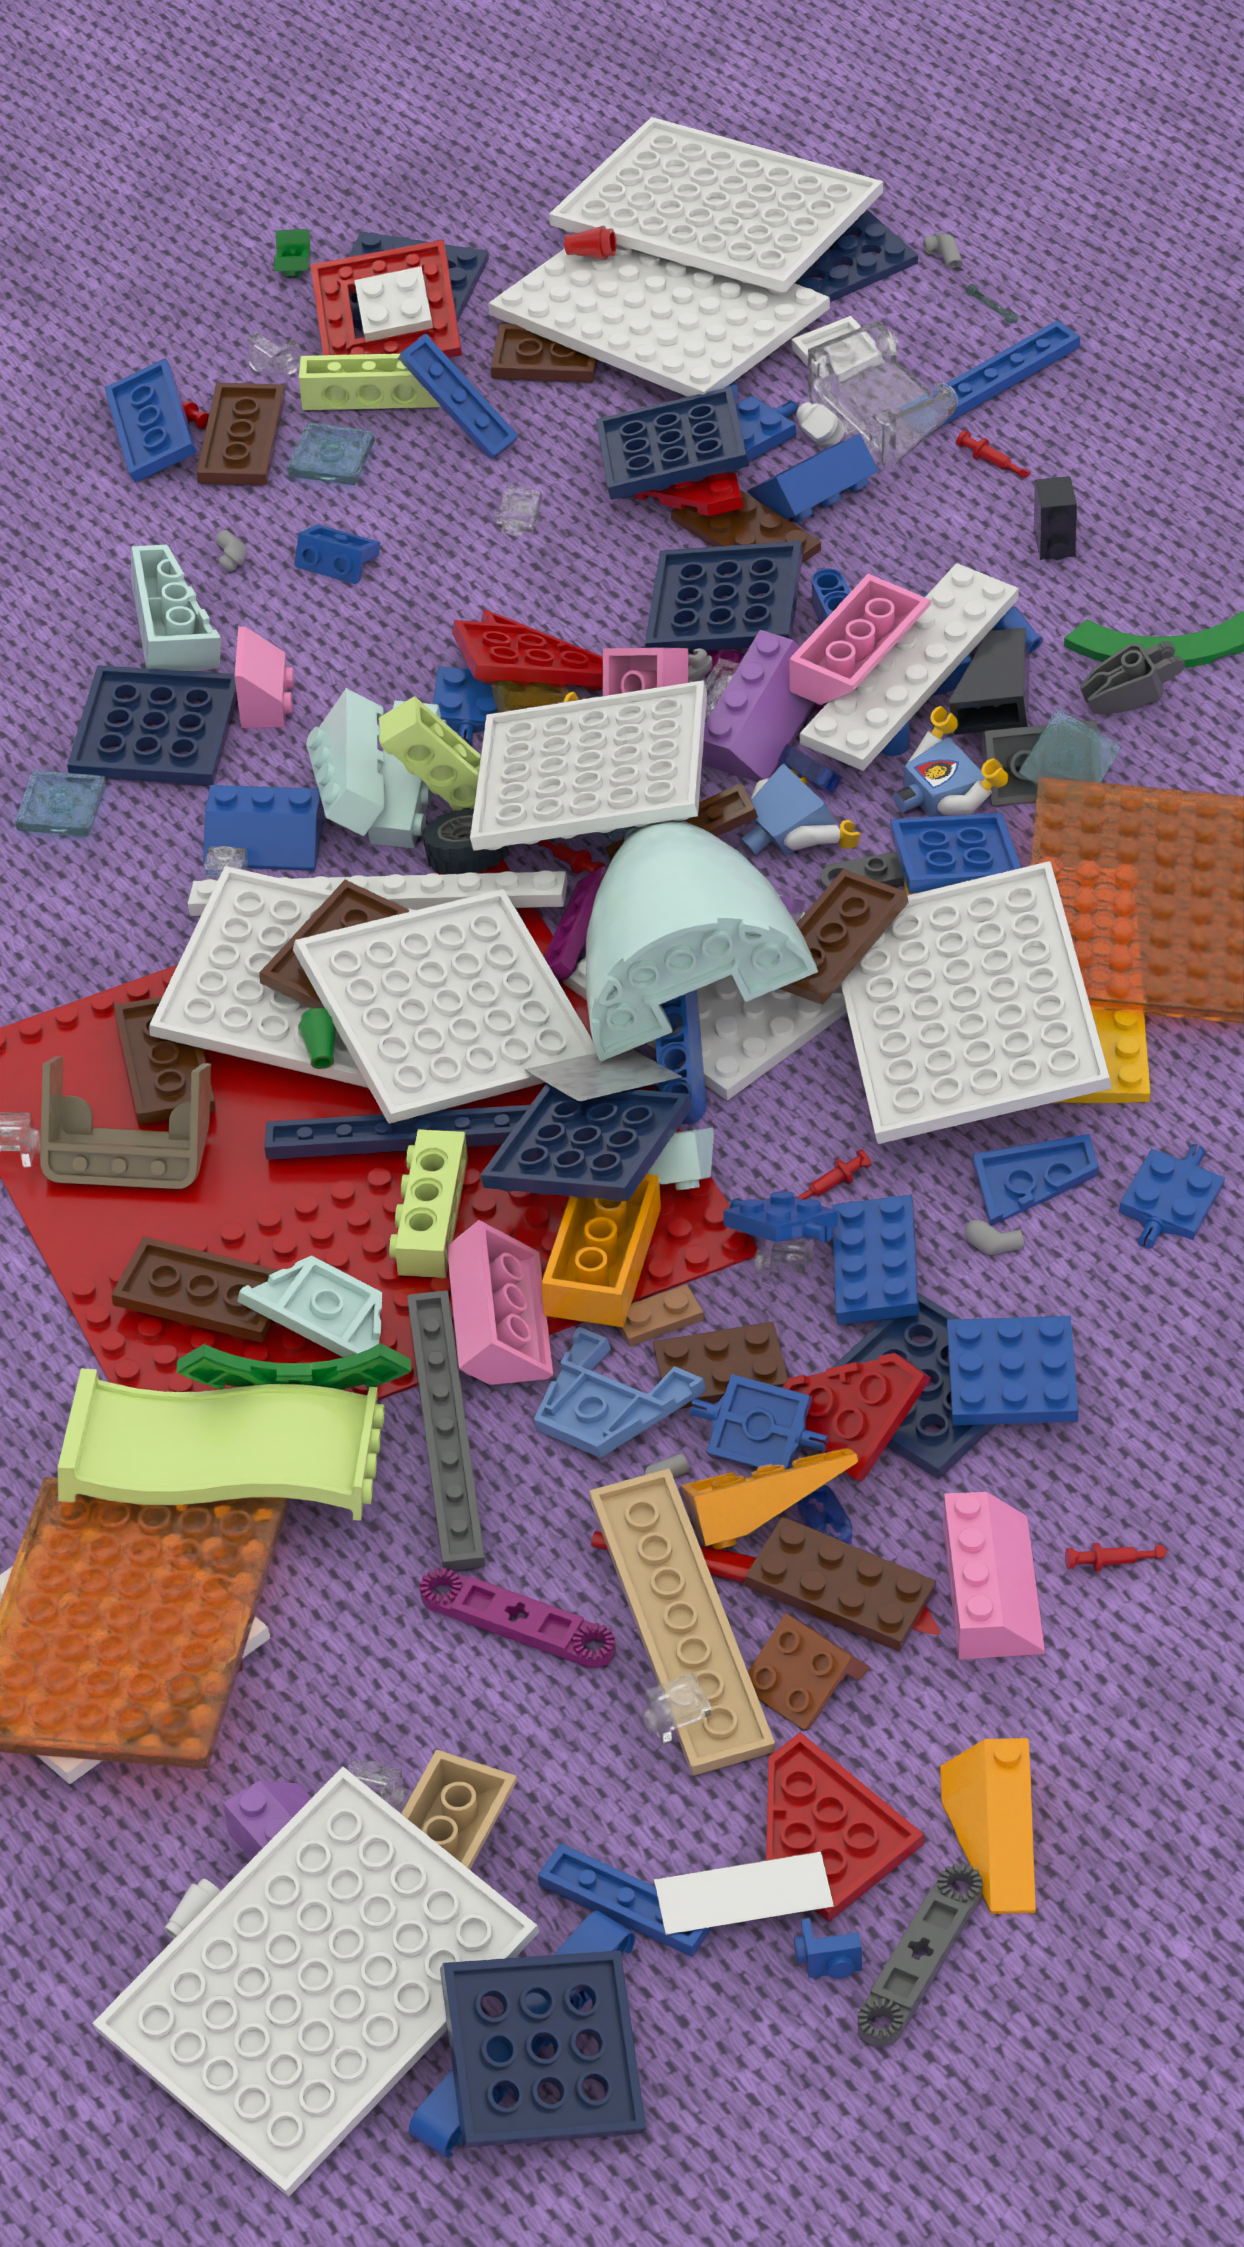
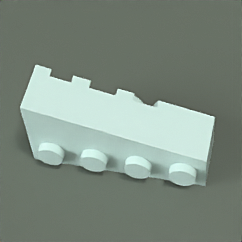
M168 545L132 546L131 584L146 668L195 672L220 668L221 637L217 630H213L209 624L210 618L205 609H201L198 605L196 594L192 586L188 587L186 584L184 573Z
M346 688L321 725L313 728L310 732L306 746L326 818L365 836L384 809V775L379 773L384 762V752L377 749V741H379L380 726L377 725V720L383 715V707Z
M395 700L393 709L406 701ZM423 703L441 719L437 704ZM383 750L384 762L379 773L384 775V809L368 830L370 844L415 848L418 836L423 835L426 825L425 812L427 805L431 803L433 793L429 790L427 784L416 774H410L398 758Z

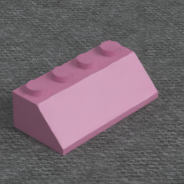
M867 574L789 659V691L820 705L853 692L929 608L931 600L871 574Z
M478 1220L447 1246L459 1369L467 1375L473 1376L489 1385L549 1379L553 1375L547 1316H544L540 1254L533 1248Z
M988 1492L944 1494L943 1531L958 1660L1045 1654L1027 1516Z

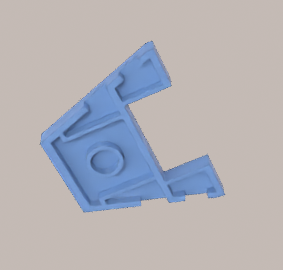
M578 1327L572 1337L574 1344L570 1352H565L560 1362L561 1372L556 1381H551L534 1417L537 1431L602 1458L694 1400V1398L702 1395L706 1391L703 1378L675 1366L649 1394L591 1371L611 1350L608 1338Z

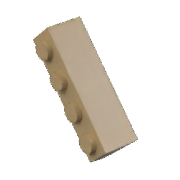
M436 1749L401 1814L470 1870L517 1782V1776Z

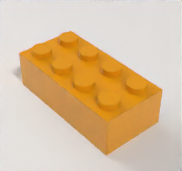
M646 1174L628 1201L570 1196L541 1283L544 1316L624 1328L661 1210L659 1176Z

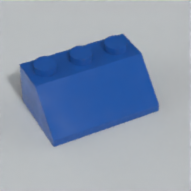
M859 433L748 489L747 492L757 501L785 519L793 517L796 523L814 514L812 509L814 505L821 502L824 508L842 499L840 492L849 487L851 493L867 486L870 484L867 477L879 472Z
M210 785L205 809L204 867L224 868V866L248 869L315 871L325 820L324 808L318 788Z

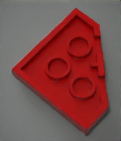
M736 472L707 476L698 482L686 481L671 485L665 490L653 489L637 493L633 496V498L645 500L648 496L659 498L661 505L681 510L686 505L696 507L698 514L706 516L744 508Z
M891 1353L879 1356V1359L860 1364L854 1362L826 1369V1372L810 1376L800 1375L788 1378L782 1388L809 1395L813 1399L806 1418V1430L829 1435L828 1445L825 1444L827 1448L824 1453L846 1448L855 1452L858 1462L844 1472L855 1480L862 1482L931 1377L902 1356Z

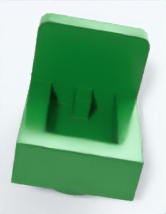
M308 229L277 230V252L274 256V271H283L284 276L302 275L303 271L308 270L311 264L310 231Z

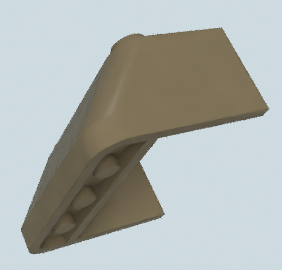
M54 1056L42 1064L40 1152L42 1172L48 1179L58 1183L182 1189L189 1186L196 1180L199 1174L209 1128L211 1064L203 1063L191 1072V1102L181 1103L173 1109L169 1118V1132L93 1128V1111L90 1104L82 1097L63 1095V1056Z

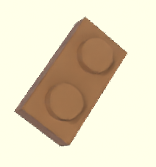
M686 1284L631 1304L624 1328L618 1327L630 1347L703 1321L704 1314Z

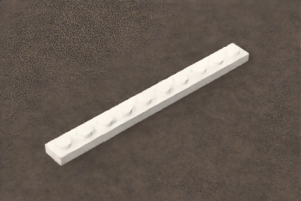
M548 870L520 873L506 871L482 874L468 872L444 875L431 873L427 875L406 876L393 874L389 876L368 877L356 875L352 877L331 878L324 876L315 878H280L335 891L346 879L400 906L414 910L500 889L505 890L515 908L564 907L568 884L566 871L552 872ZM216 880L193 881L188 900L190 916L202 915L215 888Z

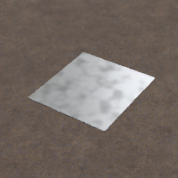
M633 1049L601 1062L597 1053L524 1069L578 1102L682 1078V1076Z

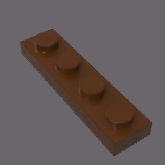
M739 783L699 802L698 816L690 817L684 821L718 837L758 818V815L742 783ZM624 838L605 847L611 861L624 843Z

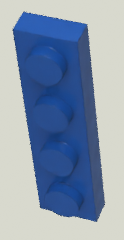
M426 333L400 353L398 359L488 458L494 459L516 442L519 435Z
M562 1843L559 1844L538 1874L539 1886L592 1911H599L614 1921L691 1957L694 1956L713 1928L709 1927L666 1935L655 1886Z

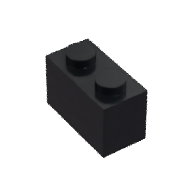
M1071 477L1036 479L1034 491V534L1040 560H1061L1066 557L1076 556L1077 503Z

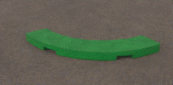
M1241 611L1229 620L1206 630L1166 637L1122 633L1087 619L1064 638V647L1083 656L1104 662L1130 643L1141 644L1144 650L1155 644L1158 645L1160 642L1168 641L1176 649L1174 655L1180 656L1184 661V668L1213 663L1214 659L1232 653L1237 655L1244 651V612Z
M382 1343L351 1356L313 1363H274L252 1360L231 1355L203 1344L177 1360L176 1372L194 1381L218 1389H224L225 1384L234 1387L264 1384H303L345 1391V1388L364 1384L369 1389V1387H376L395 1380L411 1371V1359Z

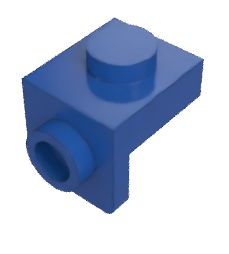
M810 1918L801 1919V1936L794 1937V1948L797 1963H806L809 1978L829 1975L832 1978L840 1979L850 1976L855 1971H862V1946L859 1932L814 1939Z

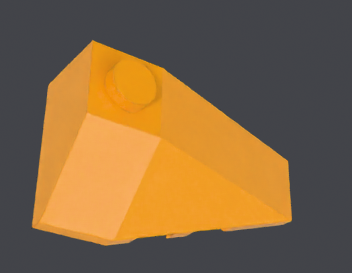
M846 1448L796 1459L792 1462L793 1468L785 1469L784 1465L772 1466V1464L759 1466L757 1470L751 1473L752 1477L735 1476V1472H730L680 1486L699 1540L705 1546L712 1545L714 1549H722L735 1545L737 1543L736 1538L751 1533L856 1464L858 1458L855 1452Z
M1029 1738L984 1739L940 1766L942 1806L951 1821L960 1847L963 1848L969 1864L973 1866L974 1870H978L979 1875L982 1876V1896L990 1913H1036Z

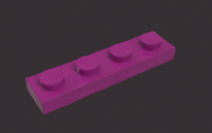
M604 866L577 882L544 958L557 980L564 981L575 972L578 955L586 947L587 931L596 893L607 871Z

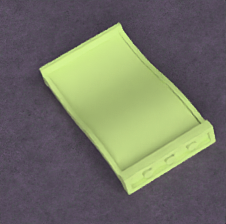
M81 1368L57 1467L58 1501L75 1502L77 1494L109 1501L142 1505H184L249 1497H283L316 1501L347 1508L353 1512V1520L361 1521L364 1504L372 1503L373 1479L376 1477L377 1454L380 1452L385 1404H377V1387H369L368 1395L303 1384H264L201 1392H163L99 1380L97 1369Z

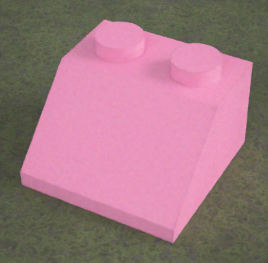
M238 627L234 677L241 728L285 727L286 714L293 713L292 692H287V689H294L293 667H287L284 651L247 627Z
M603 648V696L688 683L687 648Z

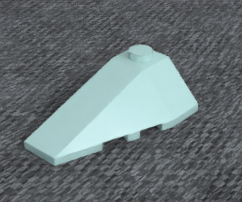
M713 1127L675 1132L647 1174L659 1176V1184L675 1183L676 1190L700 1187L699 1179L711 1177L714 1142Z

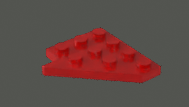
M483 610L481 622L454 620L452 634L473 677L481 682L496 683L498 680L513 681L523 686H529L535 682L548 683L556 688L579 685L590 690L603 689V656L489 610Z
M801 1732L769 1756L766 1861L821 1852L834 1907L816 1909L815 1911L828 1922L924 1845V1834Z

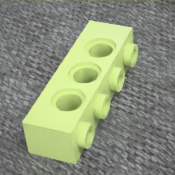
M400 354L301 356L299 385L302 410L440 407V404L398 359Z
M415 696L379 717V742L386 753L393 754L398 758L410 774H416L422 779L433 794H439L449 803L453 811L462 810L463 808L474 809L481 755Z
M418 1129L415 1145L408 1146L407 1168L410 1169L409 1175L403 1174L401 1197L404 1198V1204H397L395 1225L399 1230L398 1234L391 1235L389 1248L390 1258L396 1259L398 1275L446 1278L449 1264L447 1246L453 1242L468 1160L465 1132Z

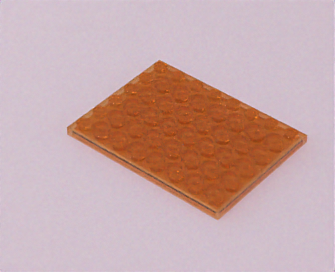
M1038 777L1031 866L1051 861L1091 1009L1244 1024V796Z
M44 1477L0 1602V1752L208 1769L289 1507L288 1499L283 1497H249L184 1505H142L109 1501L77 1494L75 1502L58 1501V1478Z

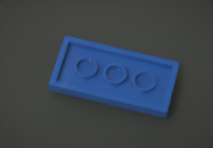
M166 358L104 387L128 472L134 482L152 476L156 472L197 453L172 367Z
M912 1194L832 1204V1209L837 1210L838 1226L833 1227L835 1312L838 1325L919 1315L915 1216Z

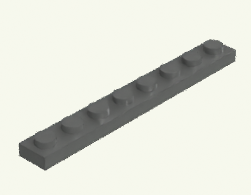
M448 1290L407 1295L442 1567L447 1568V1571H450V1569L454 1571L485 1567Z

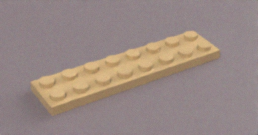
M670 1468L589 1490L591 1505L692 1776L774 1753L775 1741Z

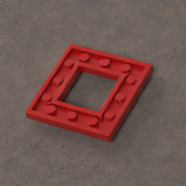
M444 240L310 264L323 355L400 354L426 333L448 358L462 356ZM421 266L433 328L366 342L365 337L356 339L350 293L356 292L354 280Z

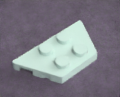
M312 1255L296 1262L292 1268L281 1269L270 1274L267 1282L254 1288L247 1285L239 1292L237 1302L342 1357L360 1353L379 1344L382 1292Z

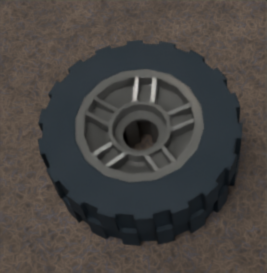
M470 808L454 810L438 816L437 819L428 823L422 835L428 865L435 872H441V874H464L485 871L489 867L497 865L501 859L506 857L509 846H503L496 850L482 849L474 851L470 840L474 809Z

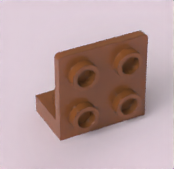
M785 1613L749 1669L748 1674L759 1700L800 1728L807 1730L813 1725L840 1681H843L847 1674L860 1680L870 1666L807 1624Z

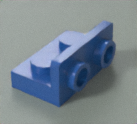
M317 524L298 533L294 565L300 569L357 584L361 580L363 564L379 556L381 542Z

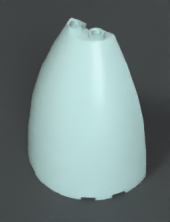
M670 820L657 822L627 831L624 837L625 841L613 857L596 893L586 938L587 1006L591 1035L600 1062L672 1033L670 1021L661 1004L727 976H733L745 1002L818 972L801 931L774 887L736 849L710 832L685 821Z

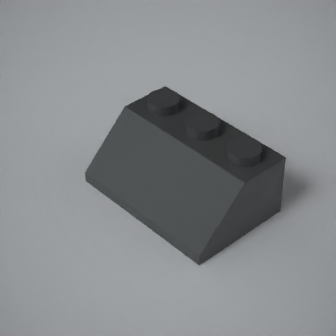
M1096 720L990 730L980 733L983 764L987 760L995 758L1008 774V782L1005 786L991 788L990 800L992 806L1103 795Z

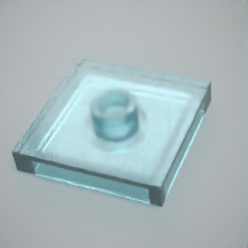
M307 422L287 465L288 476L355 485L375 442L374 431Z
M1057 708L1018 773L1073 807L1083 811L1122 746Z
M33 770L15 820L17 831L89 837L106 788L105 776Z

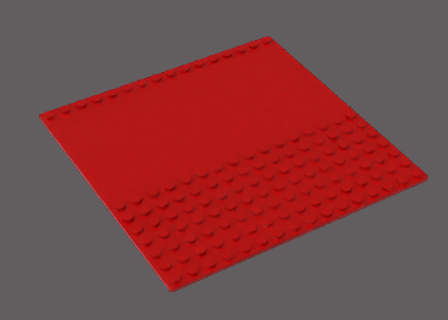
M501 859L497 865L491 866L485 871L475 873H502L511 870L505 861ZM535 907L515 908L544 957L553 934ZM178 965L0 1027V1178L108 1382L132 1388L163 1392L222 1390L194 1381L176 1372L177 1360L203 1344L231 1355L274 1363H313L344 1358L275 1321L263 1343L114 1306L111 1294L143 1237L276 1270L292 1268L296 1262L312 1255L382 1292L379 1344L382 1343L410 1358L411 1371L395 1380L376 1386L377 1401L418 1386L407 1295L448 1290L457 1354L449 1264L446 1278L398 1275L396 1259L390 1258V1238L392 1234H398L399 1230L395 1225L397 1204H404V1198L401 1197L403 1174L409 1175L410 1169L407 1168V1151L266 1159L264 1145L266 1122L383 1114L368 1087L203 1048L205 1061L211 1064L210 1083L216 1112L210 1113L209 1128L201 1166L194 1182L182 1189L58 1183L48 1179L42 1172L40 1165L42 1064L54 1056H63V1095L79 1096L90 1104L93 1111V1128L169 1132V1120L138 1125L117 1028L114 1005L163 997ZM558 979L557 981L592 1039L587 1000ZM546 1082L443 1110L531 1105L546 1085ZM651 1085L633 1089L655 1091ZM502 1145L467 1147L468 1160L453 1241L480 1220L538 1251L543 1280L570 1196L541 1195L521 1191L506 1192L499 1189L483 1188L480 1174ZM712 1177L699 1179L700 1187L676 1190L675 1183L659 1184L661 1210L631 1304L746 1261L758 1254V1248L748 1233L724 1226L723 1210L730 1209V1205ZM547 1316L549 1335L584 1322ZM225 1384L224 1389L235 1388V1387H234V1386H229V1385H226V1384ZM364 1384L345 1388V1391L368 1395L369 1389Z

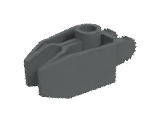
M1163 641L1144 650L1141 644L1130 643L1093 668L1080 686L1084 700L1089 702L1092 713L1124 712L1159 700L1164 692L1162 684L1171 680L1174 676H1178L1185 667L1182 658L1174 655L1176 649L1172 643Z

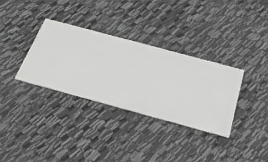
M821 1852L654 1879L666 1935L834 1907Z

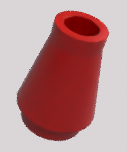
M603 225L576 234L566 235L564 239L565 252L567 255L606 260L608 256H614L616 253L615 232L612 228L606 229Z

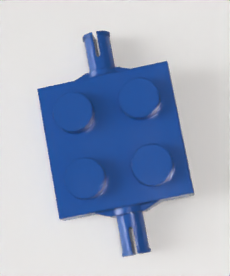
M750 396L736 404L748 462L797 435L796 424L787 419L789 416L797 413L798 407L794 401L788 400V402L779 407L772 408L754 396Z
M438 666L432 704L439 706L441 720H446V724L452 730L459 732L458 735L463 740L466 738V742L472 747L473 733L485 731L487 714L506 712L510 681L498 680L496 683H485L475 679L469 667L468 669Z
M1192 1144L1183 1160L1153 1148L1149 1151L1122 1198L1118 1212L1136 1219L1145 1226L1137 1239L1140 1246H1144L1147 1241L1146 1248H1153L1160 1233L1176 1234L1191 1240L1196 1236L1225 1181V1177L1198 1166L1206 1154L1202 1146H1199L1197 1150L1198 1144Z
M788 1191L773 1192L770 1194V1198L765 1200L733 1199L730 1203V1209L723 1210L724 1226L774 1242L803 1237L806 1239L813 1238L825 1243V1241L828 1242L832 1237L833 1232L831 1228L838 1226L837 1210L821 1206L819 1200L795 1198L794 1193Z
M731 1374L726 1393L717 1405L694 1398L692 1401L694 1407H690L691 1416L712 1421L713 1433L706 1452L709 1456L754 1469L772 1464V1466L784 1465L785 1469H790L794 1456L801 1446L824 1453L827 1448L825 1444L828 1445L829 1435L806 1430V1418L813 1400L809 1395Z

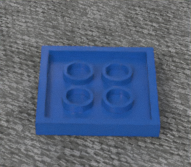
M1002 813L890 819V835L909 893H920L1021 868Z
M1071 1316L947 1320L953 1426L1078 1422Z

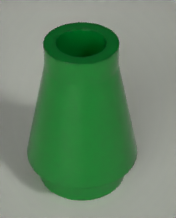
M310 1009L302 1014L298 1029L310 1057L311 1066L316 1069H326L334 1064L333 1053L336 1027L327 1009Z

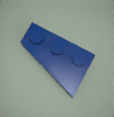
M1090 1134L974 1153L972 1156L974 1172L990 1226L1098 1176L1099 1171Z

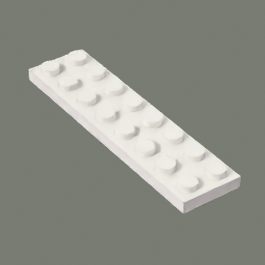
M956 563L925 597L931 600L929 608L853 692L831 700L800 732V744L864 771L1019 599V588Z

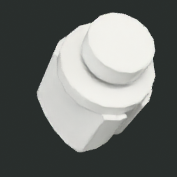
M809 402L802 404L798 408L796 417L799 420V426L815 443L821 447L828 448L840 442L844 435L845 427L843 422L832 411L822 404H811Z

